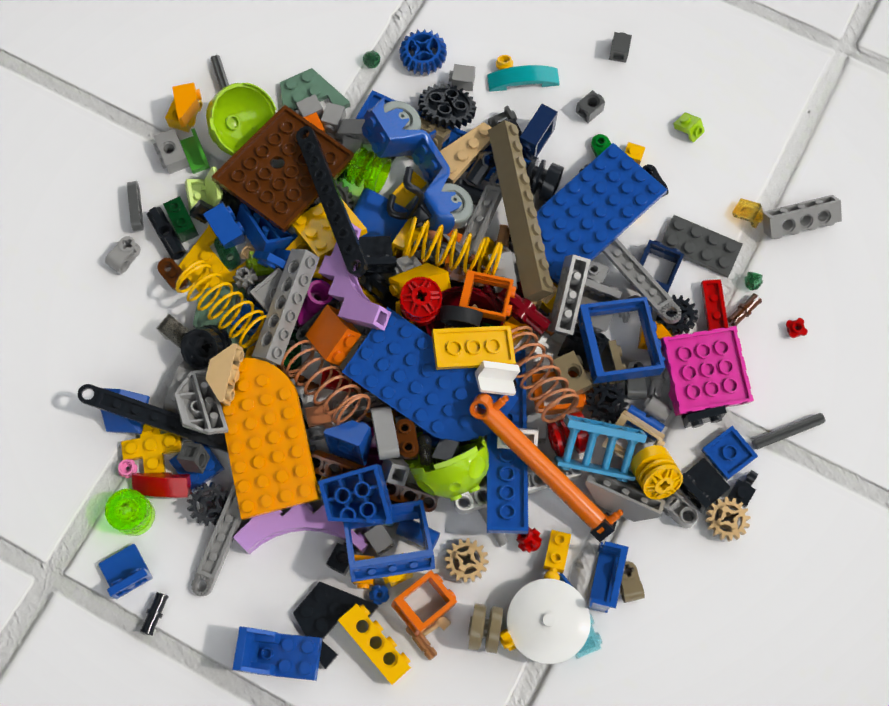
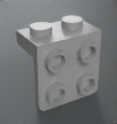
M503 246L494 276L513 279V286L518 288L517 282H520L518 271L514 269V264H516L515 254L511 252V249ZM496 253V256H495V258H494V261H493V263H492V265H491V267H490L491 273H492V270H493V267H494V264H495V261H496L497 253ZM488 254V261L490 260L492 254ZM493 286L495 293H499L504 289Z
M587 278L580 305L620 300L622 292L614 286L608 287L596 279L590 280ZM614 314L590 316L593 328L606 332Z

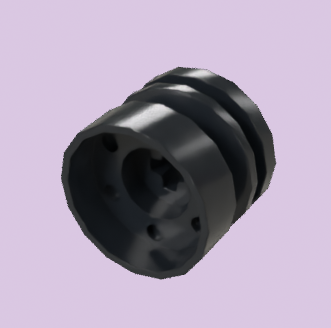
M534 156L526 168L530 179L531 192L534 196L536 191L539 190V199L547 202L556 194L564 167L552 163L547 170L545 169L546 160L544 159L538 167L539 158Z
M210 324L188 331L181 341V354L189 366L195 369L208 368L210 359L232 345V341L225 329H218V325Z

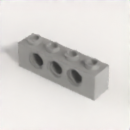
M829 195L762 212L764 233L771 239H779L784 235H795L800 233V231L815 230L817 227L824 225L832 226L842 221L841 200L834 195Z
M574 254L565 256L550 318L552 323L547 331L565 336L573 335L591 259Z

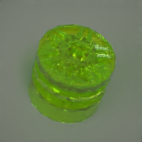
M360 147L350 162L346 181L350 184L355 183L357 187L362 186L364 183V188L379 193L388 178L391 159L387 157L379 158L378 155L374 158L373 151Z
M121 489L108 499L105 506V516L108 523L119 532L128 536H139L152 527L155 520V509L153 504L139 491ZM129 508H131L130 512L128 511L127 513H124L125 510H129Z

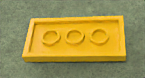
M511 326L444 328L431 331L436 370L478 368L482 361L516 364Z

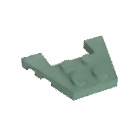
M313 68L280 82L283 106L286 105L293 111L297 110V102L314 94L319 102L328 98L331 103L344 106L345 109L350 107L349 100Z
M236 285L233 286V292H242L245 298L246 290L243 287L238 289ZM222 286L218 297L207 309L198 311L196 306L193 327L200 328L210 324L218 325L222 316L231 307L236 305L237 297L240 296L237 294L233 295L223 313L213 320H208L207 315L211 307L224 295L230 293L229 286ZM207 288L204 291V293L198 298V302L201 299V297L211 288ZM218 288L204 299L200 308L213 298ZM228 298L222 301L214 309V311L211 314V317L214 316L218 311H220V309L224 306ZM233 310L225 318L221 326L226 324L232 318L235 310ZM231 324L228 327L224 328L228 334L231 329ZM240 333L235 338H231L232 344L235 343L239 345V339L242 333ZM248 334L243 338L242 345L249 340L250 336Z

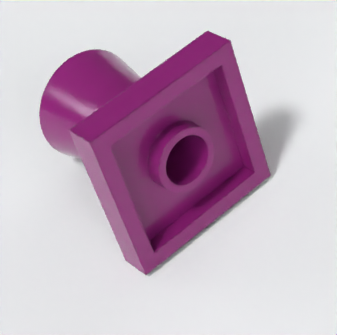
M315 280L310 283L296 321L298 327H302L332 300L333 297L328 295L331 287L330 284L323 280Z

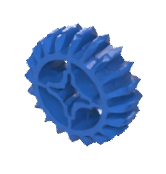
M417 29L416 34L411 32L410 37L405 36V41L401 42L399 52L400 60L403 62L404 67L407 66L408 71L413 70L414 74L420 72L422 76L424 72H427L429 75L431 70L436 73L437 68L441 69L442 63L446 61L447 51L446 44L443 38H439L438 33L433 35L432 30L428 33L425 29L423 32ZM433 48L437 51L436 55L433 54ZM411 49L414 51L413 57L410 55Z

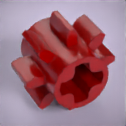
M528 527V534L517 535L518 547L523 552L528 551L531 553V551H536L541 545L542 539L539 537L541 533L535 528L531 529Z

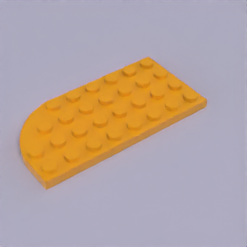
M243 358L239 366V379L235 382V397L231 401L230 406L221 403V407L229 429L225 433V439L240 516L242 520L320 500L296 387L290 378L273 364L261 359Z

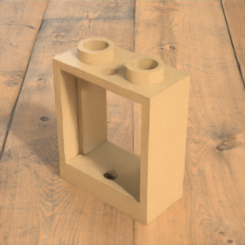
M627 410L622 412L615 423L616 425L624 426L628 420L655 437L657 440L653 445L664 446L666 443L663 441L665 437L663 433ZM606 437L605 441L601 446L606 448L609 439L608 437ZM615 444L613 453L623 459L626 449Z

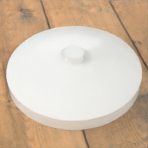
M539 579L526 584L513 597L507 613V629L515 647L525 657L538 663L556 664L570 659L583 647L590 631V613L584 598L574 587L556 579Z

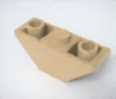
M235 343L210 359L205 378L219 402L230 406L231 401L235 397V382L239 379V366L244 358L243 348Z

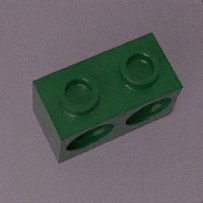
M180 196L163 203L182 243L199 236Z

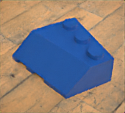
M375 464L318 481L328 521L393 524L392 504L381 465Z

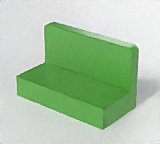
M194 128L191 129L192 137L180 141L193 174L210 168Z

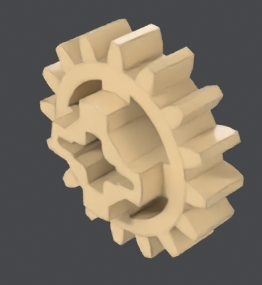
M725 497L723 502L717 499L716 504L712 503L709 506L712 510L706 511V514L710 517L705 519V522L711 524L707 529L714 530L713 536L719 534L721 541L725 537H727L728 542L732 541L733 537L738 540L740 534H746L744 528L750 527V524L746 523V521L751 519V517L745 515L748 508L742 509L743 503L736 504V498L729 501L728 497ZM718 510V520L715 521V514ZM734 516V518H732L731 521L721 522L722 520H724L725 517L731 518ZM738 518H740V526H739V528H738V524H737Z
M467 538L466 543H463L461 539H459V545L452 543L453 550L447 549L450 557H445V561L450 563L446 565V569L452 570L449 575H457L456 581L463 578L464 583H467V579L475 582V576L481 579L482 575L480 572L487 571L483 565L489 563L488 560L484 559L488 556V553H482L484 546L477 547V540L472 544L469 538ZM462 548H468V550L464 552L458 551ZM475 552L478 553L480 557V562L475 560ZM470 557V562L472 563L464 565L462 558ZM453 559L459 563L458 570L454 567ZM470 569L476 570V571L473 572V573L465 574V572H466L467 570H470Z

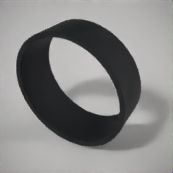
M443 305L440 307L441 323L459 328L480 326L483 313L480 311L453 305Z

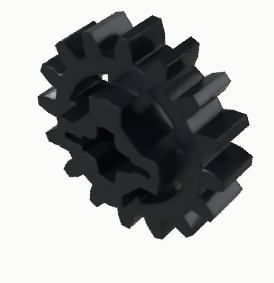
M672 295L671 298L681 309V319L677 323L669 324L657 315L656 320L661 321L660 324H663L667 330H670L672 336L675 332L678 335H681L683 331L687 334L690 329L694 328V323L698 320V317H696L698 310H693L695 303L689 304V298L683 300V295H680L679 299H676V296ZM674 310L666 312L667 316L671 318L676 316L674 314L676 311ZM689 318V321L685 325H683L684 320H687Z
M609 382L605 386L599 383L598 389L593 387L591 389L593 393H588L587 395L590 399L586 400V404L590 405L586 411H592L593 413L591 419L596 416L597 421L604 420V422L608 423L610 420L612 424H615L616 418L618 419L622 412L626 410L624 407L629 405L628 402H624L628 396L621 394L624 389L617 390V384L610 387ZM599 394L600 400L594 403L596 395ZM605 400L611 403L609 407L603 404ZM619 404V409L617 413H615L614 407L615 405Z
M203 482L202 488L195 486L196 493H189L192 499L187 500L191 504L187 510L193 511L190 517L193 519L197 517V523L200 524L203 521L204 525L208 526L209 521H211L213 525H216V520L219 519L228 496L225 495L228 491L226 489L221 491L222 485L220 484L215 487L214 482H210L209 486ZM206 491H210L209 494H207V495H204V496L201 495L202 493H204V492H206ZM220 497H221V500H222V505H221V506L219 505V501H218V499H219ZM197 501L199 502V505H200L199 512H198L197 507H196ZM206 501H211L213 505L207 507L205 503ZM217 512V514L207 517L210 513Z

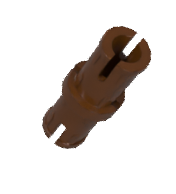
M753 293L744 304L741 303L737 307L738 309L727 318V321L730 323L733 319H736L731 325L737 326L745 317H749L752 314L751 311L762 303V299L759 297L754 302L753 300L758 295Z

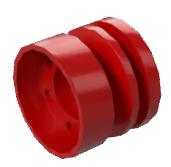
M415 277L407 281L402 287L400 294V311L402 316L415 326H426L437 319L442 302V293L438 284L426 277ZM418 296H421V298L424 299V301L418 299Z
M580 410L569 414L585 418ZM561 419L556 423H547L550 445L556 456L559 457L564 455L570 432L569 427ZM580 430L577 434L574 448L579 454L585 452L589 438L588 431Z

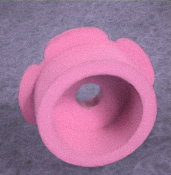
M132 459L123 460L118 465L119 475L125 476V478H131L132 473H136L138 469L135 461Z

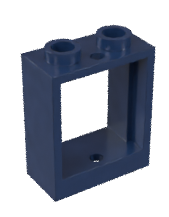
M544 104L540 105L519 139L522 145L523 158L531 161L534 156L537 157L555 130L558 114L556 110Z
M649 240L639 263L643 266L649 253L675 263L666 284L656 280L668 293L684 254L676 248L664 246L659 241Z

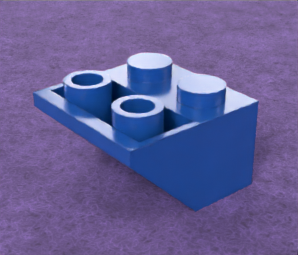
M222 202L203 214L225 249L246 242L244 238L245 230L239 221H234L236 220L235 214L229 205L225 207Z

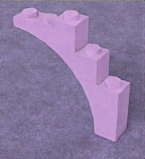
M352 223L356 236L359 240L361 229ZM336 242L331 256L325 255L318 273L333 281L328 295L343 302L338 317L352 324L385 331L391 312L378 304L372 303L363 293L358 278L348 272Z
M309 503L294 506L283 516H281L283 514L282 510L253 517L233 536L249 554L267 541L290 532H324L346 541L343 522L328 521L324 504L313 514L314 508ZM351 529L353 546L361 553H364L368 549L366 544L368 540L360 532L356 534Z

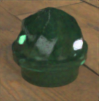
M374 50L368 51L363 56V63L368 68H376L380 63V55Z
M748 272L747 276L744 277L745 286L749 290L759 289L763 284V275Z

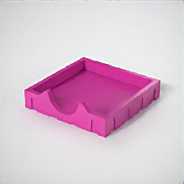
M737 326L675 335L674 337L668 336L660 339L661 353L666 359L664 363L670 377L668 396L672 401L675 416L696 413L724 405L725 408L744 405L754 401L753 395H751V386L746 373L744 357L741 352L740 339L737 335Z

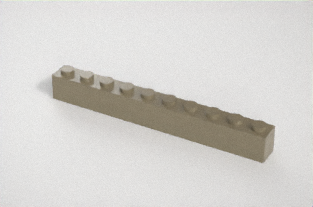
M504 120L489 129L488 133L524 298L537 302L554 293L553 281L550 278L549 264L545 256V246L542 242L541 228L538 224L537 211L533 202L534 197L529 184L530 179L525 167L526 162L523 158L522 145L519 140V130L515 124Z

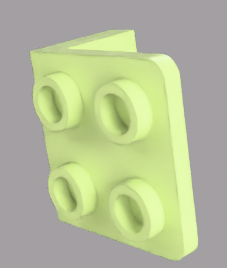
M211 167L205 179H186L185 187L189 211L200 199L214 207L222 200L223 191L218 184L212 181L211 177L217 171L216 167Z

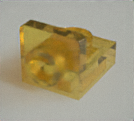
M742 198L732 212L733 217L750 221L753 228H756L763 220L761 204Z

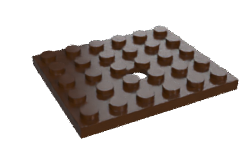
M286 105L211 176L212 181L284 233L319 197L296 139L298 130L304 126H309L314 130L334 180L356 159V154ZM309 132L304 134L303 139L309 136ZM273 159H282L285 164L282 168L276 169L270 165V162Z

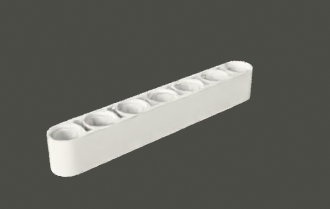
M577 457V458H572V459H574V460H579V461H582V460H583V459L578 458V457ZM559 468L571 481L580 478L585 472L582 470L574 472L572 468L570 470ZM533 471L528 472V494L549 488L544 482L542 484L535 482L534 477L537 475ZM487 485L480 487L475 492L461 494L462 497L454 502L456 512L467 514L486 508L487 501H480L477 495L483 493L487 496ZM464 499L468 501L469 506L463 508L458 504V501Z

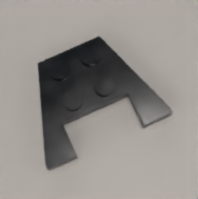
M319 582L296 608L293 615L305 636L324 639L339 622L338 619L355 604H358L359 607L363 604L370 612L369 618L379 606ZM322 639L320 662L327 669L338 654L324 643Z

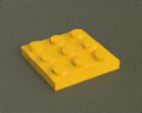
M343 201L351 223L361 229L359 237L368 233L367 228ZM322 203L304 212L291 225L313 254L320 257L319 261L323 260L325 255L330 256L336 244V239Z

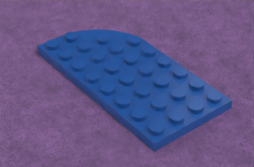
M614 143L537 211V220L541 228V238L545 246V256L549 264L550 278L557 286L565 256L574 254L591 259L592 261L667 193V189Z
M387 307L386 309L391 312L385 331L372 328L342 373L437 438L462 442L478 439L479 436H485L492 432L481 419L474 418L470 413V405L478 394L483 393L479 391L475 377L477 368L436 370L432 337ZM485 393L492 397L494 403L499 398H502L504 396L500 394ZM507 395L509 400L499 409L505 416L508 415L519 399L516 395ZM478 404L480 408L486 409L483 404Z

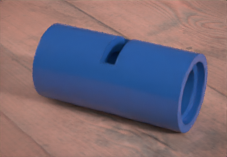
M631 405L628 409V412L658 431L662 432L664 429V424L651 416L649 418L646 417L647 414L634 405ZM627 420V425H629L632 428L642 430L641 428ZM645 432L649 439L653 440L654 442L657 440L655 437Z
M415 520L401 521L397 527L396 534L424 547L420 523ZM429 528L431 543L434 549L440 532Z

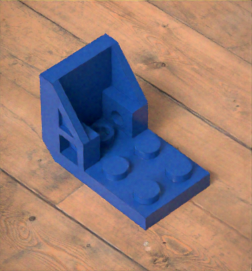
M239 626L232 670L257 675L317 681L323 638L280 634L273 631Z

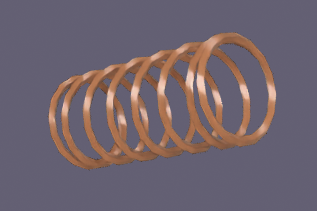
M519 326L511 329V333L520 329L529 330V332H520L512 335V339L522 335H529L528 339L521 346L514 349V354L523 348L534 346L530 353L522 360L516 362L515 365L520 367L531 359L541 357L532 369L516 376V378L523 377L520 388H532L528 393V400L535 401L540 399L536 404L535 410L536 412H542L541 419L543 422L552 423L565 418V415H569L578 405L579 396L575 390L569 388L568 380L561 377L560 368L553 365L552 357L546 354L544 345L538 343V337L533 333L531 327ZM532 336L535 339V343H529ZM537 346L542 349V354L531 356ZM544 357L549 359L550 365L539 367ZM549 368L544 376L535 383L528 386L523 385L525 380L532 374ZM552 368L557 371L558 377L545 379L550 374ZM556 380L546 392L539 396L531 397V394L539 386ZM559 380L564 381L566 384L565 388L552 391L557 386ZM563 392L560 397L551 401L545 408H538L548 397ZM573 397L571 405L561 415L550 420L545 418L546 412L556 406L562 399Z
M302 340L292 345L284 354L280 365L281 370L288 377H295V385L305 386L304 394L307 396L314 395V404H324L323 413H333L332 422L340 425V423L353 415L360 404L361 398L367 399L366 409L356 420V422H360L370 408V397L367 394H362L361 388L352 384L351 379L343 375L342 370L338 366H333V363L328 362L330 366L322 368L325 359L322 356L314 358V353L317 349L309 340ZM303 343L311 345V348L296 354L290 360L286 369L284 368L286 357L295 347ZM311 351L309 357L301 366L289 371L292 363L300 355ZM321 360L318 370L308 381L299 383V375L310 364ZM330 369L325 382L317 390L309 393L307 388L310 382L321 372ZM333 369L339 372L338 376L331 378ZM342 378L346 379L349 385L340 387ZM339 379L337 387L332 394L323 401L318 402L316 398L319 392L331 381ZM349 388L343 401L336 408L327 411L326 406L331 398L338 392ZM355 388L358 394L349 397L351 389ZM357 400L351 412L340 420L347 407ZM341 409V411H340L339 414H338L337 420H336L335 417H336L338 411Z

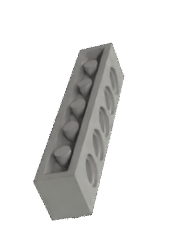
M291 249L252 357L271 364L281 365L320 258L306 249Z

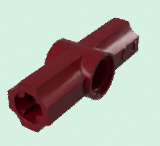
M505 288L496 297V300L502 305L504 304L507 291ZM516 293L514 298H510L509 305H512L511 315L518 322L525 323L540 336L551 325L552 322L537 311L536 306L530 300L521 298Z

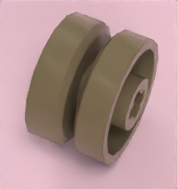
M475 603L468 630V635L470 636L468 649L478 651L481 648L482 638H485L486 652L497 654L503 608L493 606L488 619L485 618L486 606Z

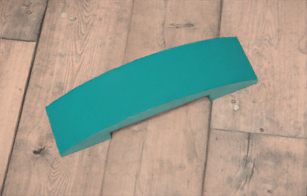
M516 66L487 74L489 92L507 90L508 86L541 84L542 87L560 85L558 69L550 66Z

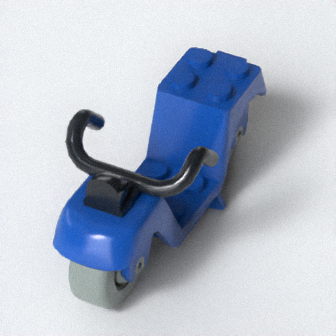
M383 98L373 108L367 109L363 117L365 122L362 126V133L370 142L374 153L379 158L412 156L414 163L421 170L424 179L429 183V187L423 192L419 187L411 183L413 168L406 167L403 178L404 187L414 193L417 198L407 212L400 213L394 210L396 196L390 194L386 206L388 215L398 220L413 219L416 216L415 228L423 226L424 222L429 220V230L437 231L438 227L443 224V234H449L452 229L462 227L472 215L473 201L469 193L461 186L445 183L450 175V167L433 142L437 133L436 130L429 134L425 130H420L421 119L418 112L411 105L402 101H391L384 104L385 98Z

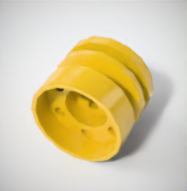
M653 445L640 450L631 461L630 469L646 497L659 500L667 498L674 494L683 482L682 473L667 449L663 446Z

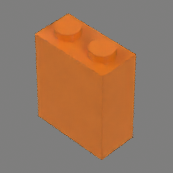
M326 305L305 336L326 361L340 366L360 338L361 333L352 323L338 317L340 310Z

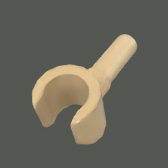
M441 617L435 624L426 629L423 634L426 636L438 627L444 631L451 622L447 617Z

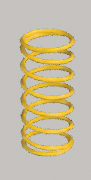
M413 217L402 255H407L408 258H411L416 252L424 234L421 250V260L423 263L428 260L437 242L436 266L439 267L444 262L451 247L450 270L453 271L457 268L465 253L463 272L466 275L472 234L469 233L467 235L462 250L453 266L458 234L457 228L453 230L447 247L439 261L444 230L443 224L438 227L425 256L430 222L429 220L424 222L411 251L413 233L417 222V217ZM485 237L482 238L468 270L472 271L478 260L477 272L481 273L486 243ZM498 241L483 273L495 275L502 253V242ZM496 253H497L496 261H495V264H494V267H493V270H492V273H491L490 267H491V265H492V263H493V261H494V258H495V256H496Z
M198 260L193 262L180 274L176 282V291L178 293L189 291L186 299L188 302H191L204 293L210 284L212 276L219 277L220 283L213 286L201 297L197 304V310L203 311L207 309L218 297L222 286H229L230 293L224 295L211 307L207 315L208 320H213L222 314L230 303L232 296L235 294L239 295L241 302L231 307L222 316L218 323V329L228 327L238 316L243 304H249L251 312L245 314L233 325L229 331V338H235L242 333L239 339V346L247 348L254 344L259 338V332H261L267 315L262 310H254L252 301H244L242 292H233L232 284L229 282L223 283L221 274H212L213 269L211 265L206 264V261ZM203 267L200 276L192 285L183 290L179 289L188 275ZM206 268H208L210 274L204 276ZM208 279L201 291L190 299L194 289L204 280ZM218 288L213 298L200 308L204 299ZM228 298L224 306L220 309V311H218L214 316L211 317V314L214 311V309L222 301ZM238 307L232 318L221 326L225 318ZM254 313L261 314V316L249 324ZM248 317L245 324L240 328V330H238L235 334L232 335L236 327ZM261 320L253 336L242 345V340L246 333L255 323Z

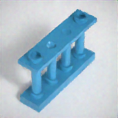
M568 414L565 415L564 423L569 427L570 432L563 457H554L559 468L563 470H570L572 468L616 477L617 480L622 482H628V480L635 481L636 477L629 471L635 445L638 442H646L647 435L643 430ZM580 430L588 431L589 434L582 461L571 459L577 434ZM600 434L607 435L609 438L602 465L590 463L597 436H600ZM619 438L627 439L626 441L628 442L621 469L610 467L615 444Z

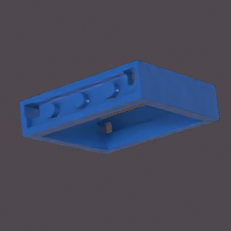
M647 297L580 305L577 320L593 384L661 375L665 369L664 361L666 359L661 353V340L657 338V325L652 319V307H649ZM638 311L652 366L604 372L590 316Z
M423 500L392 504L393 523L419 519L425 548L422 551L355 561L351 529L382 524L343 522L351 582L435 569L434 552Z

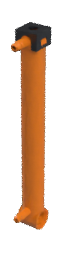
M485 393L478 394L470 405L471 415L476 419H481L591 528L590 533L599 542L613 533L617 520L623 515V511L619 509L611 515L608 512L604 514L499 410L509 400L507 395L499 398L494 403L490 395ZM478 404H483L486 409L480 408Z

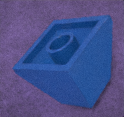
M104 388L141 402L149 403L150 397L147 395L123 389ZM101 410L107 432L142 434L144 424Z
M351 420L325 429L323 434L331 454L362 466L366 465L373 438L371 429L366 423Z

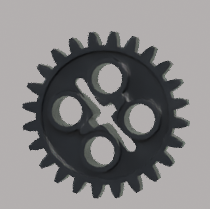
M442 83L440 87L434 84L433 88L428 86L427 90L424 89L423 94H420L418 101V111H421V116H425V121L431 120V125L437 123L438 128L441 125L444 126V129L450 126L452 130H454V126L461 129V125L466 127L467 123H471L475 117L477 107L473 97H468L469 92L463 93V88L458 90L456 85L453 88L450 87V84L444 87Z

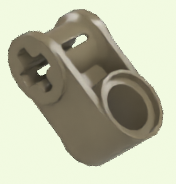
M626 561V569H630L631 573L628 576L623 574L620 593L624 603L645 598L636 565Z

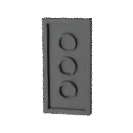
M676 215L673 216L661 242L666 247L680 250L684 254L683 259L727 278L743 243Z

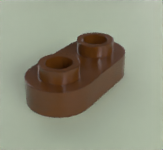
M164 258L158 263V271L169 286L176 291V282L183 271L173 259ZM188 278L182 282L180 290L187 288L189 284Z
M401 419L395 425L399 452L403 458L413 459L419 453L415 425L409 419ZM403 426L409 427L407 431L401 430ZM411 445L412 449L407 451L405 446Z

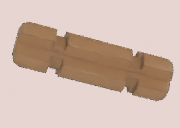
M408 626L406 627L407 633L410 636L412 635V639L422 652H425L424 655L428 660H432L437 655V652L430 646V642L423 633L416 637Z

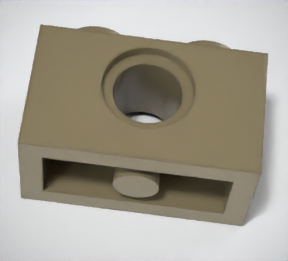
M574 350L553 360V365L561 370V377L568 380L569 388L575 390L577 395L590 390L592 378L589 372L584 371L582 367L583 361L579 355L575 354ZM553 369L556 377H558L557 371ZM575 371L578 376L575 378L570 377L568 372ZM559 380L562 388H565L566 384L564 381Z

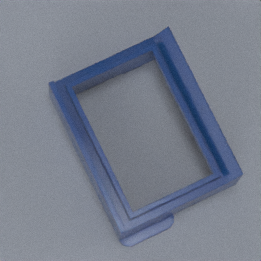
M607 541L604 544L603 542L599 543L597 551L599 555L588 602L589 609L608 613L610 608H616L629 547Z

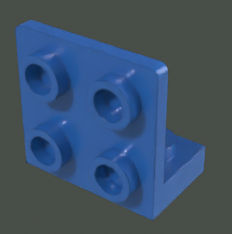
M135 544L99 563V567L110 586L107 591L110 597L115 599L124 596L153 579Z

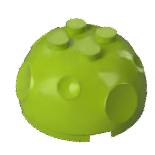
M230 84L215 94L208 104L206 110L208 133L212 141L222 151L233 156L276 114V106L271 97L254 84Z
M479 436L478 439L470 440V443L460 444L462 454L434 464L432 459L435 450L419 457L420 463L417 466H414L413 463L409 466L417 485L430 495L450 498V501L460 499L463 493H472L479 490V484L484 476H486L489 468V452L484 437Z

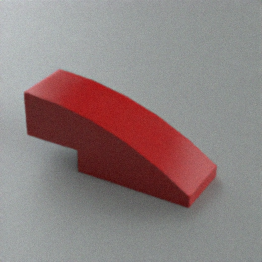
M172 472L132 473L133 494L154 497H189L191 492L190 474H172Z

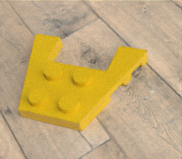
M209 225L178 266L184 271L193 262L204 260L206 264L211 265L213 269L212 274L219 273L223 278V283L229 282L232 284L236 283L233 279V276H236V270L246 266V261L230 272L209 247L219 240ZM203 267L188 275L187 278L192 284L200 276ZM206 268L204 276L210 274L208 268ZM212 276L207 288H212L219 284V277ZM208 279L196 287L198 292L204 287Z

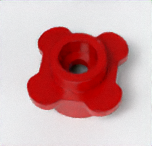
M802 318L786 322L787 331L791 338H796L800 335L805 336L808 333Z

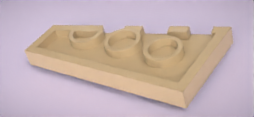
M483 122L440 151L450 167V175L447 181L454 184L476 160L477 155L491 144L488 130L492 128L491 126Z

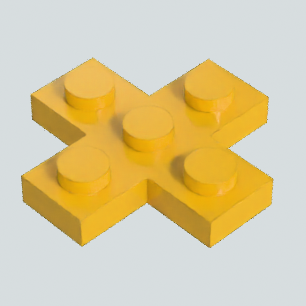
M143 425L140 438L121 441L123 460L143 459L144 473H166L164 455L180 452L182 437L170 433L161 434V430Z

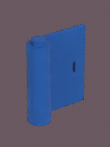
M367 188L363 189L352 210L367 228L368 233L361 237L390 236L392 244L407 220H398L390 217L386 211L388 199ZM397 203L394 204L396 212L405 213L408 211V209Z

